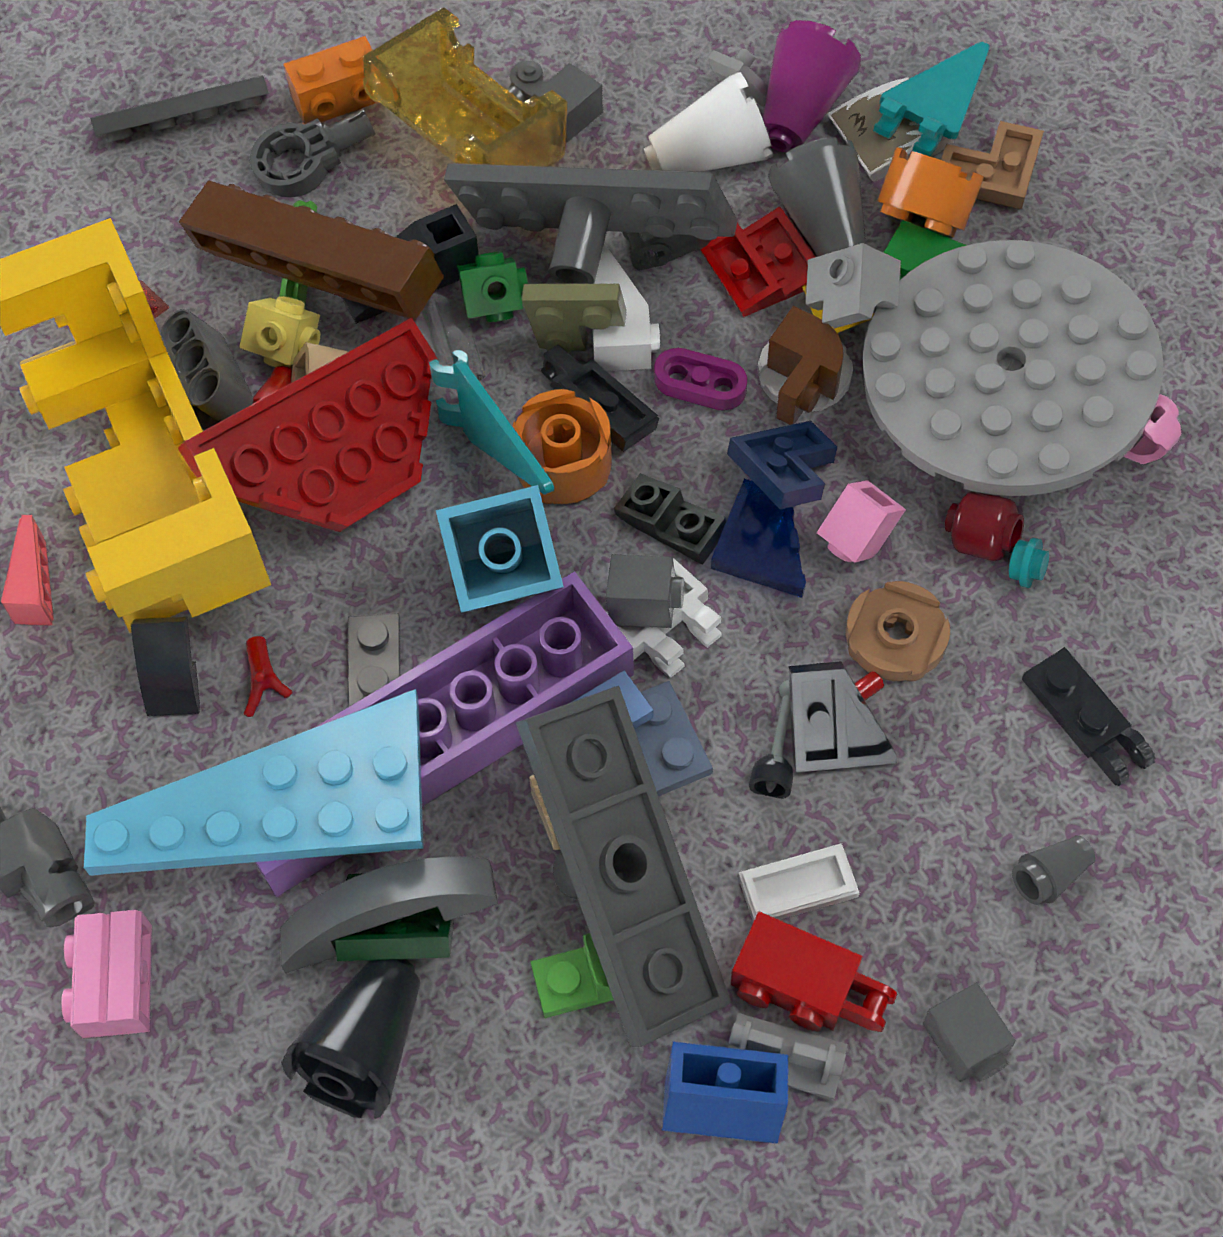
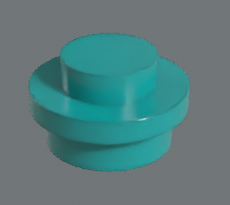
M1033 537L1030 541L1018 540L1015 544L1009 564V578L1018 580L1021 587L1030 588L1034 579L1042 581L1046 574L1049 563V551L1043 550L1041 539Z

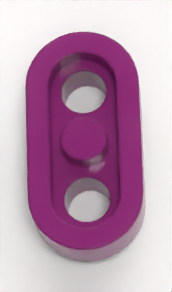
M671 348L662 352L654 364L655 385L666 396L716 410L734 409L746 397L747 374L739 364L733 361L685 348ZM675 373H681L686 378L677 380L670 376ZM721 385L728 386L731 390L721 392L715 390V388Z

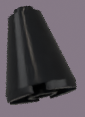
M407 959L369 960L288 1047L281 1062L287 1077L292 1080L297 1072L308 1082L303 1092L325 1106L355 1118H362L366 1109L374 1110V1119L380 1118L391 1101L420 987V979L415 973L414 965Z

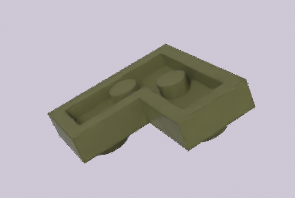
M524 284L522 303L539 348L548 351L554 346L559 345L567 353L570 351H586L588 334L585 326L597 330L606 329L609 326H625L627 309L620 284Z

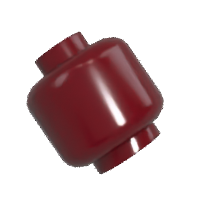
M970 491L961 499L959 504L953 503L950 506L945 519V530L951 533L952 544L959 553L990 561H999L1008 552L1012 553L1017 541L1021 540L1024 530V516L1018 514L1017 506L1011 499Z

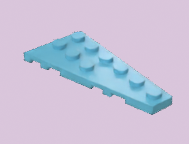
M416 689L86 815L84 869L91 876L423 849L419 702Z

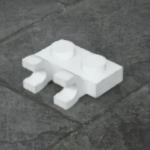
M674 558L675 577L684 578V601L682 608H674L672 628L616 625L632 645L634 660L645 651L652 662L669 679L685 667L684 663L679 659L684 654L683 648L672 638L665 635L681 621L685 622L689 631L707 648L722 636V633L716 628L721 623V617L703 604L708 600V589Z

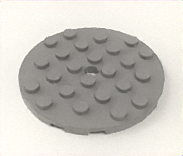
M1024 240L988 241L970 244L939 254L922 263L900 280L898 307L877 308L869 324L863 349V385L866 400L882 433L887 432L890 438L902 449V455L918 468L933 477L938 473L952 480L964 483L963 489L991 495L1030 496L1066 489L1085 482L1093 477L1095 471L1105 467L1114 459L1118 462L1132 449L1143 435L1144 428L1157 405L1163 379L1162 345L1156 326L1142 301L1117 275L1099 263L1071 250L1050 244ZM1006 354H1010L1011 358L1018 359L1024 366L1019 370L1008 371L1000 367L998 362L1006 358Z

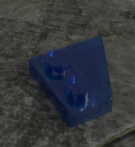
M744 478L711 558V569L803 598L806 579L805 574L802 572L799 554L800 543L798 531L794 524V507L779 509L752 480Z

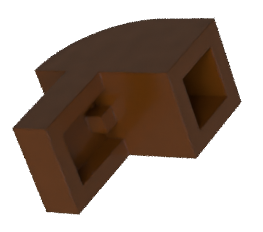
M795 306L791 308L769 339L767 368L787 377V380L779 390L776 418L789 425L795 424L803 411L810 413L816 406L821 394L832 400L835 399L839 389L844 355L843 345L837 332L829 324L822 323V319Z

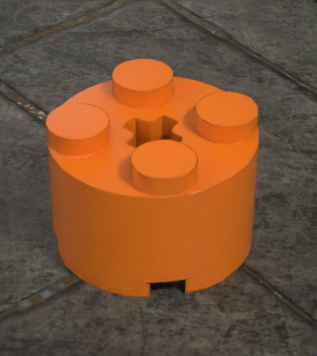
M896 147L877 202L883 204L880 212L910 223L914 215L925 218L924 227L953 238L957 229L964 231L984 176L973 172L969 181L966 180L968 173L962 172V167L911 151L907 160L908 153L904 149Z
M565 389L540 393L529 399L522 406V413L516 422L514 420L512 427L554 484V491L546 495L540 492L542 503H575L589 498L603 488L608 481L611 471L612 457L610 422L602 406L591 398L589 402L576 397L575 391ZM518 477L520 483L524 488L532 487L530 484H528L523 479Z

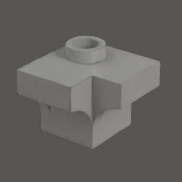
M864 243L809 259L805 305L816 310H823L822 323L829 324L833 328L871 319L872 314L875 313L877 308L898 307L901 261Z

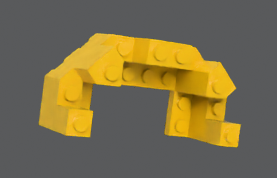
M111 218L1 258L0 327L4 335L7 336L54 318L58 328L68 325L75 339L72 342L20 361V367L27 385L19 387V390L30 414L33 415L40 412L48 429H52L105 408L112 424L111 427L104 429L111 449L64 467L71 486L63 489L74 516L83 513L87 523L78 528L95 568L85 574L98 603L105 601L109 610L114 609L117 617L123 618L129 633H132L131 623L134 619L166 618L189 610L193 618L272 585L252 531L215 449L213 448L194 456L201 473L199 478L195 476L178 450V447L184 441L201 433L202 428L168 355L144 291Z

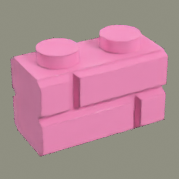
M127 910L111 912L110 914L77 915L74 923V935H67L65 938V963L69 969L73 968L72 988L64 989L62 994V1014L64 1021L70 1023V1026L82 1038L150 1031L152 925L142 911Z

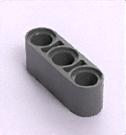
M180 309L171 314L164 322L160 335L189 402L217 422H221L252 405V393L222 334L189 310Z

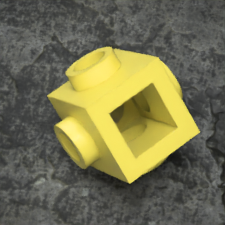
M279 296L277 299L266 298L249 302L239 348L264 356L263 361L267 365L291 368L294 358L306 342L319 345L320 331L317 328L320 315L305 310L304 302L290 297Z

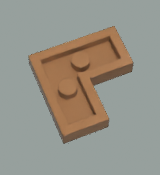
M1000 121L990 153L946 144L941 160L962 167L961 171L968 173L966 180L970 181L973 172L984 176L976 199L1022 210L1044 131Z

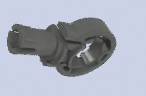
M363 108L328 126L326 123L321 124L318 119L305 125L301 123L280 124L264 132L254 143L250 153L251 169L259 184L269 193L281 197L302 196L320 185L327 174V170L341 164L338 158L341 156L340 151L376 134ZM289 149L301 150V152L305 153V159L298 169L287 172V180H285L280 171L272 170L275 159L271 152L274 151L276 155H281L282 152Z

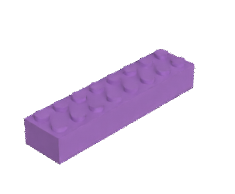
M573 572L562 579L564 588L536 594L318 726L416 689L419 702L422 806L521 746L523 742L516 722L568 704L624 670L629 677H632L634 675L633 647L576 572ZM344 855L254 863L274 895L278 897Z

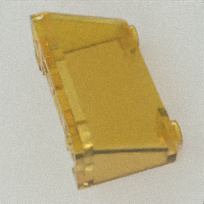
M445 7L363 56L365 76L363 86L368 96L373 101L384 105L456 164L550 167L565 155L567 101L553 90H550L541 97L534 95L525 102L514 96L474 65V47L469 43L464 46L460 44L453 30L459 26V18Z

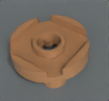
M893 581L885 583L884 588L875 589L870 593V589L861 593L850 608L845 636L849 655L868 673L876 672L882 679L889 681H917L940 663L949 642L950 623L948 617L945 619L944 613L939 608L940 602L931 592L913 583ZM896 622L906 625L905 633L910 635V637L906 639L901 638L900 640L889 637L888 632L884 631V627L893 628Z

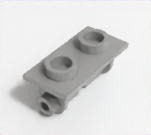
M738 1013L732 1028L729 1048L788 1055V1087L828 1099H835L848 1044Z

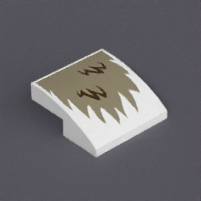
M909 78L895 80L873 88L827 114L846 144L847 140L853 142L858 153V161L872 182L886 177L896 147L902 148L908 153L906 157L908 160L913 145L922 135L918 131L920 125L905 117L896 132L889 139L873 131L874 125L883 115L878 112L881 94ZM943 136L930 157L935 156L944 150L946 144L951 145L954 141Z

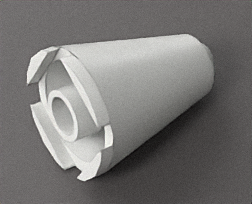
M741 72L727 77L648 136L651 145L643 149L652 170L704 172L764 161L773 157V153L769 149L771 147L770 139L755 99L746 98L743 88L748 87V84Z

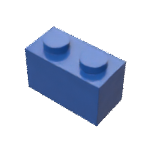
M672 1042L665 1079L662 1131L778 1143L788 1106V1055Z

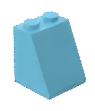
M538 485L436 510L461 613L564 588Z

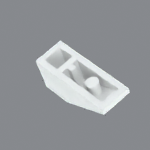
M604 243L594 284H620L627 312L625 326H609L606 329L600 330L593 329L594 361L606 371L651 369V353L660 352L659 324H650L647 302Z

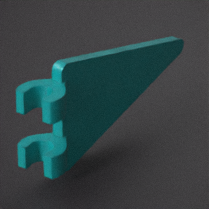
M978 42L883 92L880 97L878 111L883 115L874 125L873 131L889 139L896 132L905 117L919 124L918 131L922 133L918 141L913 145L912 151L931 156L943 136L951 140L957 139L990 45L986 42Z
M459 349L452 352L454 362L452 366H442L437 359L430 361L432 381L437 386L456 389L459 404L456 405L448 404L443 397L436 400L440 421L446 425L462 427L471 443L531 486L538 485L539 491L543 495L554 491V484L469 368L467 354Z

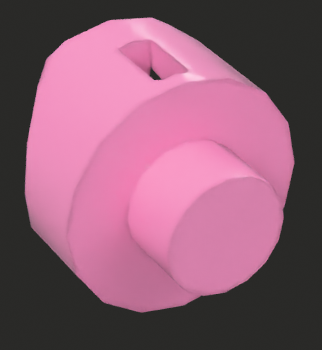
M1159 394L1156 408L1144 428L1143 438L1124 455L1125 458L1142 465L1150 463L1166 455L1179 441L1181 436V427L1177 419L1179 411L1171 399Z

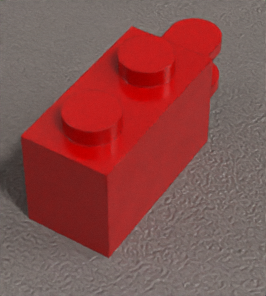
M760 911L756 915L734 964L730 982L731 986L738 988L737 995L745 1002L759 1008H768L769 1004L772 1003L790 1011L789 1018L795 1024L816 1032L820 1031L822 1026L834 1031L839 1017L871 1031L882 1032L886 1025V1021L882 1016L887 1004H894L897 997V992L888 985L858 973L863 958L862 955ZM850 990L866 996L862 1007L847 1001Z

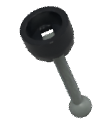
M789 680L782 682L779 686L782 702L772 752L755 762L749 781V788L753 793L779 799L787 798L791 794L793 784V768L787 759L781 757L791 710ZM766 781L777 783L773 791L768 792Z

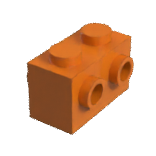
M366 36L283 64L291 98L304 125L315 119L324 122L387 100L382 68Z

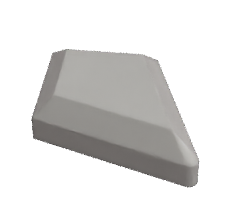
M744 48L740 49L735 58L713 50L708 60L712 71L721 82L730 75L741 72L748 84V87L743 88L746 98L755 99L758 105L765 107L768 85L749 68L755 60V56Z

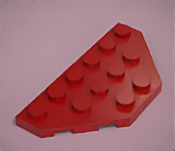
M411 317L184 441L178 447V450L195 476L199 478L201 473L194 456L214 448L238 502L341 532L421 482L423 464L419 463L422 440L427 437L432 403L428 401L432 379L429 362L435 359L438 360V358Z

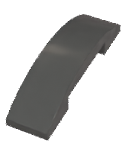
M452 856L412 860L372 870L332 887L302 906L280 927L282 969L286 974L337 957L336 939L438 906L444 921H448L498 904L493 870L489 859Z

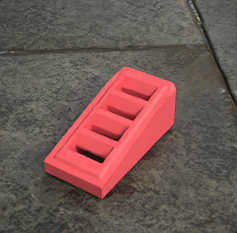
M22 515L18 523L1 603L15 624L53 625L54 617L46 541L33 516Z

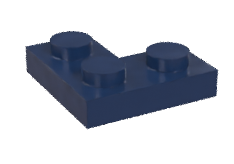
M810 420L731 437L727 455L779 509H784L822 499L825 483L810 468L834 463L838 446Z

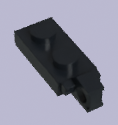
M559 345L544 353L541 372L551 382L550 386L552 389L575 391L576 397L589 402L591 398L598 402L606 412L610 422L611 442L622 452L657 429L658 415L596 361L592 359L589 362L583 360L578 362Z

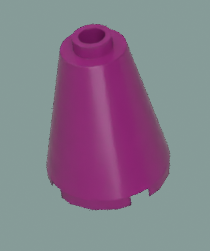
M795 20L789 23L787 29L784 30L782 28L776 38L763 113V122L770 139L771 148L774 150L788 152L790 149L803 145L858 73L861 66V54L857 47L849 39L845 45L835 39L836 30L828 25L814 21Z

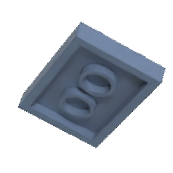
M670 681L642 691L641 694L654 710V718L637 727L635 732L658 796L713 774V767Z

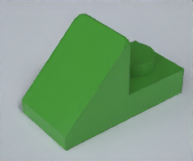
M590 933L583 935V948L530 961L544 1018L614 1000Z

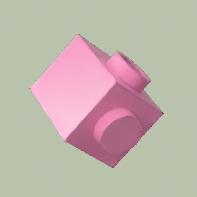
M868 480L847 484L820 526L817 534L829 542L828 549L838 558L854 563L871 559L878 553L906 509Z

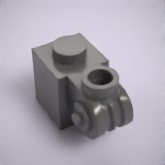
M534 61L519 62L511 69V85L503 93L506 104L516 113H522L525 110L535 117L538 127L549 136L556 134L568 143L603 113L602 84L571 63L566 65L547 82L543 81L542 67Z

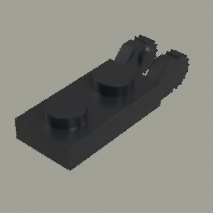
M1065 647L1024 672L1023 682L1087 758L1092 757L1115 786H1120L1129 780L1130 774L1126 767L1127 765L1119 758L1115 750L1108 746L1112 742L1117 740L1129 754L1131 760L1140 768L1146 769L1155 763V753L1152 751L1149 743H1146L1139 731L1131 728L1130 722Z

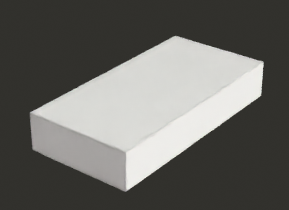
M842 843L738 873V879L753 922L758 911L781 920L858 898L860 893Z

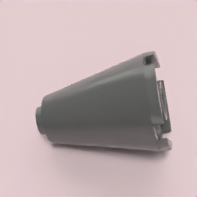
M836 137L810 141L787 152L788 162L779 169L776 162L770 167L768 178L773 191L816 257L861 243L866 244L858 153L852 141L847 140V146L839 145Z

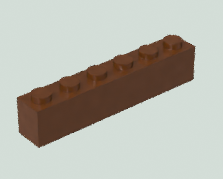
M208 180L179 220V223L196 248L214 256L407 319L412 317L414 321H416L444 278L434 259L433 251L421 241L399 239L382 229L373 228L370 230L354 225L343 217H335V219L316 213L307 206H291L280 202L270 195H263L262 197L246 192L234 184L226 186Z

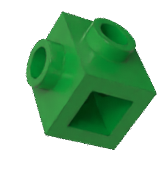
M502 251L476 255V263L457 266L467 318L486 316L487 322H497L511 319L514 317V310L523 309L521 296L524 284H528L525 267L516 268V262L512 257L504 258ZM492 282H502L498 291L489 292L487 290Z

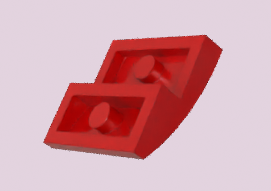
M781 206L743 230L737 222L734 237L717 236L707 246L700 249L743 317L803 293L802 287L807 285L808 260L815 258Z

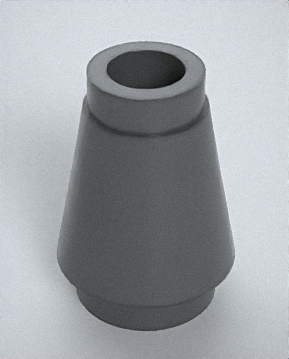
M1076 835L1070 839L1024 854L1019 858L1018 865L1012 870L1014 884L1019 893L1031 904L1053 903L1095 862V853L1085 838Z

